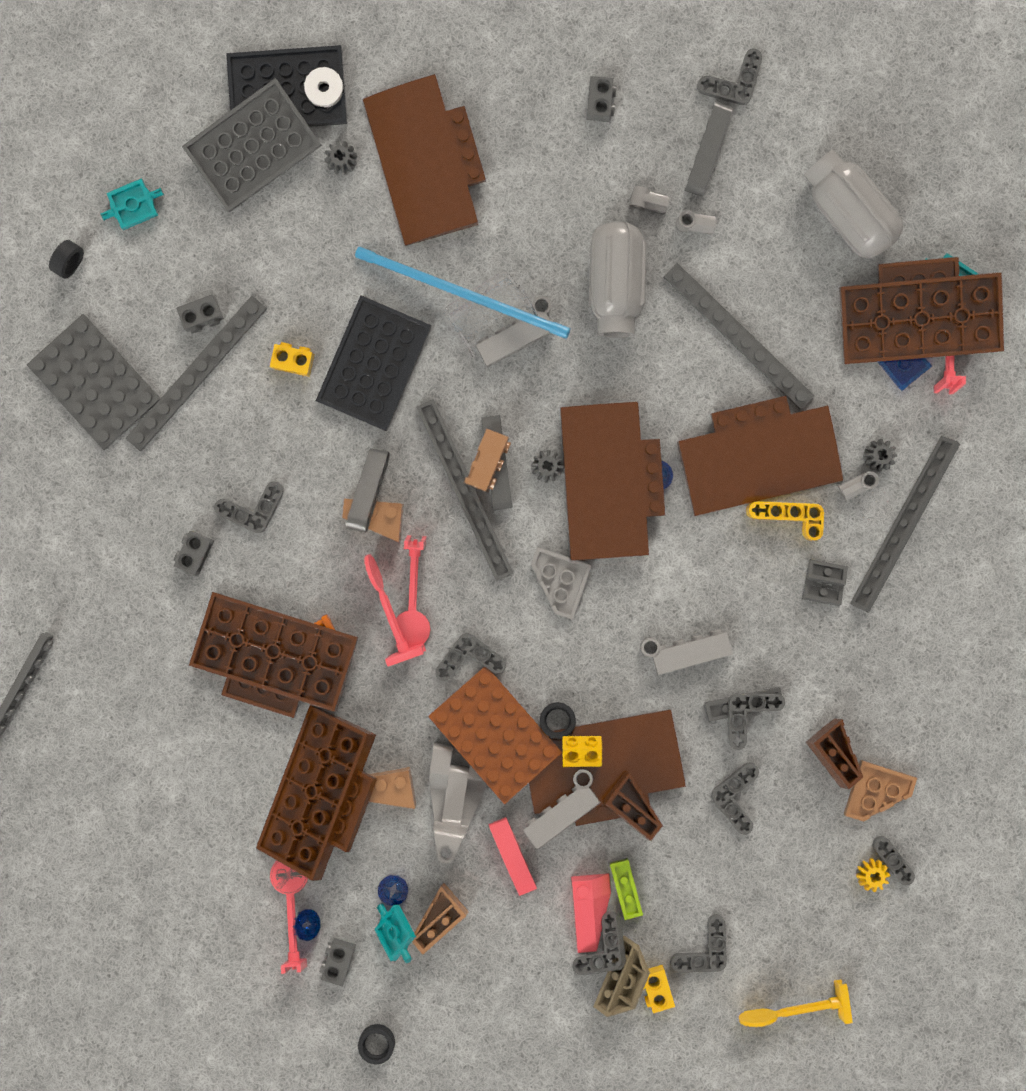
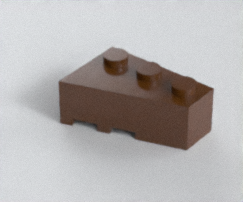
M834 718L807 740L806 744L839 787L850 789L863 778L856 755L853 754L849 736H847L844 729L843 719Z
M624 772L602 803L645 839L652 841L663 825L633 780L630 772Z

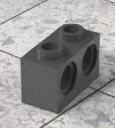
M590 76L586 120L609 122L610 116H614L615 104H612V97H616L617 85H613L614 78ZM604 87L607 89V92L600 93L598 88ZM598 106H603L606 109V111L598 112L596 108Z
M213 294L176 307L183 328L187 332H200L202 327L209 325V327L220 324V320L224 319L218 301ZM209 308H214V313L211 316H207L206 311ZM195 314L196 320L193 323H189V316Z
M195 531L186 533L182 539L183 546L181 551L178 550L174 557V567L194 576L199 575L214 540ZM196 538L200 540V547L198 549L193 547V541ZM187 556H190L193 560L191 566L185 564Z
M334 938L332 943L328 942L325 951L328 957L326 961L322 962L319 971L322 973L321 980L343 987L356 944ZM335 950H343L344 955H337ZM329 968H337L338 973H331Z

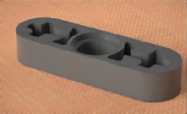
M884 836L876 837L873 841V848L891 873L902 885L912 884L915 874L894 845ZM879 842H886L885 847L890 852L886 854V852L882 848L878 849V847L880 846ZM893 855L898 857L896 865L889 864V858ZM902 868L905 873H909L907 880L901 879L903 875L898 869Z

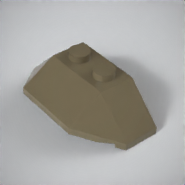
M623 936L626 957L625 966L620 970L607 972L593 1006L606 1017L634 1010L650 974L639 945L626 936ZM616 957V959L612 960V963L618 962L619 959Z

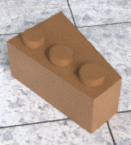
M486 429L475 460L471 464L470 473L464 483L486 492L494 489L497 481L494 478L497 471H501L504 463L501 460L504 453H508L511 445L508 442L509 437Z
M344 499L342 518L346 520L353 499ZM377 501L368 529L400 542L404 504Z
M410 767L369 774L377 778L369 802L415 809L416 799Z
M445 883L439 888L414 932L416 938L412 943L422 955L469 913Z

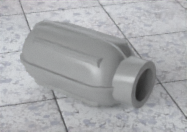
M834 149L824 155L804 174L813 186L812 195L815 204L857 255L863 258L876 257L891 247L903 233L904 226L899 213L868 175L857 164L843 161Z
M612 222L602 224L595 229L590 246L589 307L598 318V336L610 338L632 337L635 335V320L639 317L645 305L646 242L639 228L630 223Z

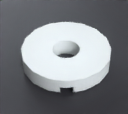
M321 67L309 73L306 77L304 88L310 102L315 106L326 108L335 105L341 99L343 83L339 74L333 69ZM323 83L329 85V89L326 92L319 90V86Z

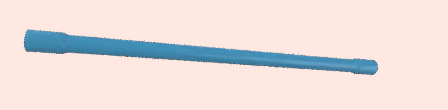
M360 246L356 250L355 257L390 269L547 330L562 338L567 339L570 334L571 328L562 324L548 321L385 258Z

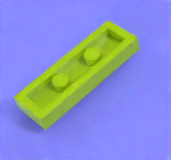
M628 858L611 862L610 867L624 920L643 916Z

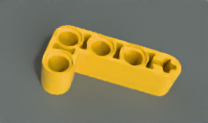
M758 501L748 504L746 508V514L751 519L803 521L802 534L807 540H818L823 535L824 509L819 504ZM773 506L779 509V514L776 517L771 514ZM792 507H796L798 510L796 517L790 514ZM812 507L817 510L815 518H812L809 514ZM752 508L765 509V512H759L755 515V512H752ZM810 527H814L816 529V535L814 537H811L809 535L808 531Z

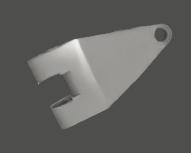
M434 742L429 773L434 815V836L438 859L442 863H449L457 853L486 789V783L471 766L451 765L453 745ZM449 848L452 856L444 858L441 854L442 849Z

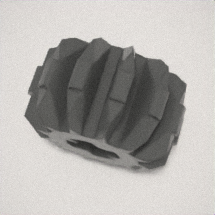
M336 141L335 147L330 144L331 151H325L328 157L324 159L325 163H328V169H334L335 174H338L341 170L342 174L345 175L346 168L352 172L351 165L357 164L354 160L357 158V153L353 152L354 147H348L346 141L343 142L342 146L339 141ZM339 155H343V160L339 161Z
M879 439L878 442L874 440L871 441V446L865 447L869 453H864L863 457H869L865 464L872 463L870 466L871 470L877 468V471L881 472L883 468L889 470L890 465L895 464L892 458L898 455L896 453L892 454L896 447L889 448L890 441L884 443L883 439ZM878 452H882V459H879L880 455L877 454Z
M547 450V456H544L543 451H540L541 459L534 456V460L539 463L531 464V467H538V469L532 473H541L537 477L538 480L544 475L545 483L548 482V476L554 482L556 479L553 474L555 473L560 477L561 473L557 469H564V466L557 465L563 460L562 458L555 460L558 455L557 452L554 453L553 457H550V450ZM545 461H547L548 464L552 463L553 467H551V471H548L547 469L543 470L542 466L545 465Z

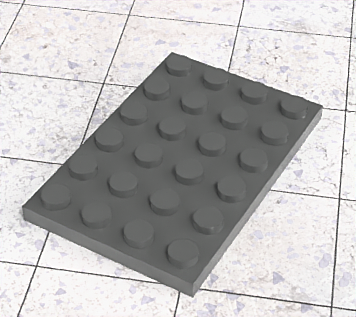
M275 78L185 143L182 148L227 212H231L322 145Z
M85 314L78 317L26 364L103 450H106L161 399Z

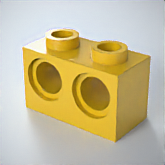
M281 342L280 345L274 344L270 367L310 377L315 354L310 352L311 349L299 346V349L292 348L291 344ZM287 352L288 358L285 361H280V354ZM305 356L307 358L306 363L302 366L298 365V359Z
M563 736V767H602L601 736Z
M663 965L649 968L650 974L644 986L648 994L644 996L647 1008L651 1007L653 1013L674 1008L675 1004ZM651 977L658 978L655 983L648 982ZM657 995L663 996L661 1001L654 1000Z

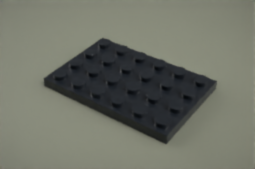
M341 45L226 53L230 111L276 78L309 127L347 124ZM321 67L333 69L339 74L343 83L341 99L335 105L326 108L315 106L310 102L304 88V83L309 73ZM326 83L319 86L321 92H326L329 89V85Z
M360 295L315 401L387 432L432 326Z

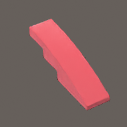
M505 817L488 824L519 896L537 889L507 818Z

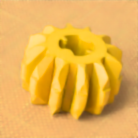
M870 858L869 864L865 860L862 861L863 868L857 866V869L860 871L856 874V877L860 879L858 883L860 886H864L866 891L871 889L873 892H876L877 887L883 890L882 884H889L885 879L890 877V874L886 872L888 867L882 865L880 860L875 862L873 858Z

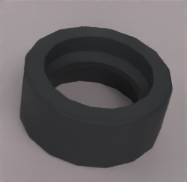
M69 239L64 240L54 250L49 261V270L63 279L69 278L74 274L83 259V248Z
M555 702L543 709L539 722L541 729L547 736L552 739H563V736H569L573 732L576 717L570 706L565 703ZM553 710H563L569 717V725L562 732H554L547 726V716Z
M373 1024L365 1028L358 1042V1051L362 1059L374 1065L383 1064L389 1060L395 1046L394 1034L388 1027L381 1024ZM377 1033L386 1037L388 1047L384 1053L374 1055L367 1050L365 1042L371 1034Z

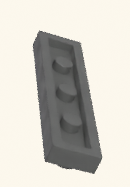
M780 687L751 692L778 693L782 696ZM729 697L704 702L709 722L728 718ZM737 697L736 701H733L732 704L736 705V707L739 704H746V708H748V697H745L746 701H740ZM754 697L751 701L753 707H759L762 703L760 697ZM765 697V707H768L767 703H772L775 707L780 703L777 697H775L774 701H768L767 697Z

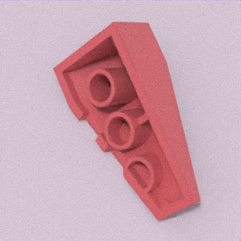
M609 873L571 877L578 953L596 952L602 932V916L607 911L611 894Z

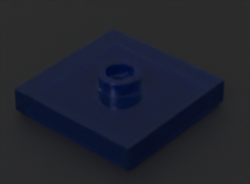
M926 358L878 362L901 391L932 367Z

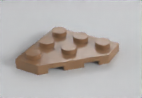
M860 760L859 766L863 778L851 788L844 815L863 822L870 819L871 816L895 806L894 804L903 799L906 800L912 797L917 778Z

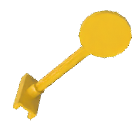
M841 979L834 980L836 997L786 1007L777 1011L766 1008L744 1011L738 1016L739 1022L748 1027H761L776 1022L778 1017H788L825 1009H838L839 1018L845 1024L853 1023L847 984H842Z

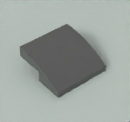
M810 559L802 599L834 606L842 605L843 587L846 585L848 566Z

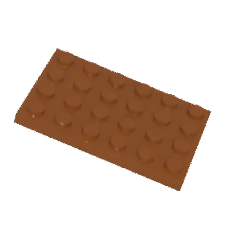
M483 667L428 716L504 805L562 753L498 678L486 667Z

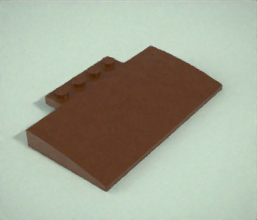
M435 74L364 98L363 103L405 246L477 226L478 220L468 187L486 182V178L465 106L446 111Z
M959 257L878 264L877 284L839 287L844 364L1004 351L1002 272L959 276Z
M782 396L710 414L714 433L677 442L694 516L843 481L840 458L828 405L791 414L787 396Z
M638 402L560 407L570 560L649 555L646 517L665 516L660 439L641 440Z
M212 592L189 666L227 677L221 693L222 696L295 718L300 701L335 712L342 697L358 637Z
M309 705L256 848L311 881L322 880L334 846L344 852L351 851L377 782V778L363 772L376 734L327 711Z
M671 709L576 726L569 736H601L602 767H563V739L550 738L562 753L529 782L534 814H538L549 806L551 808L555 807L558 804L556 801L566 794L568 797L573 793L572 789L576 786L573 777L577 771L584 769L591 772L594 781L590 788L601 803L575 822L576 826L620 818L605 806L602 801L624 772H630L633 780L649 804L648 793L686 787ZM565 729L554 730V732H562ZM581 773L578 775L577 781L579 785L586 786L590 781V777L587 773Z

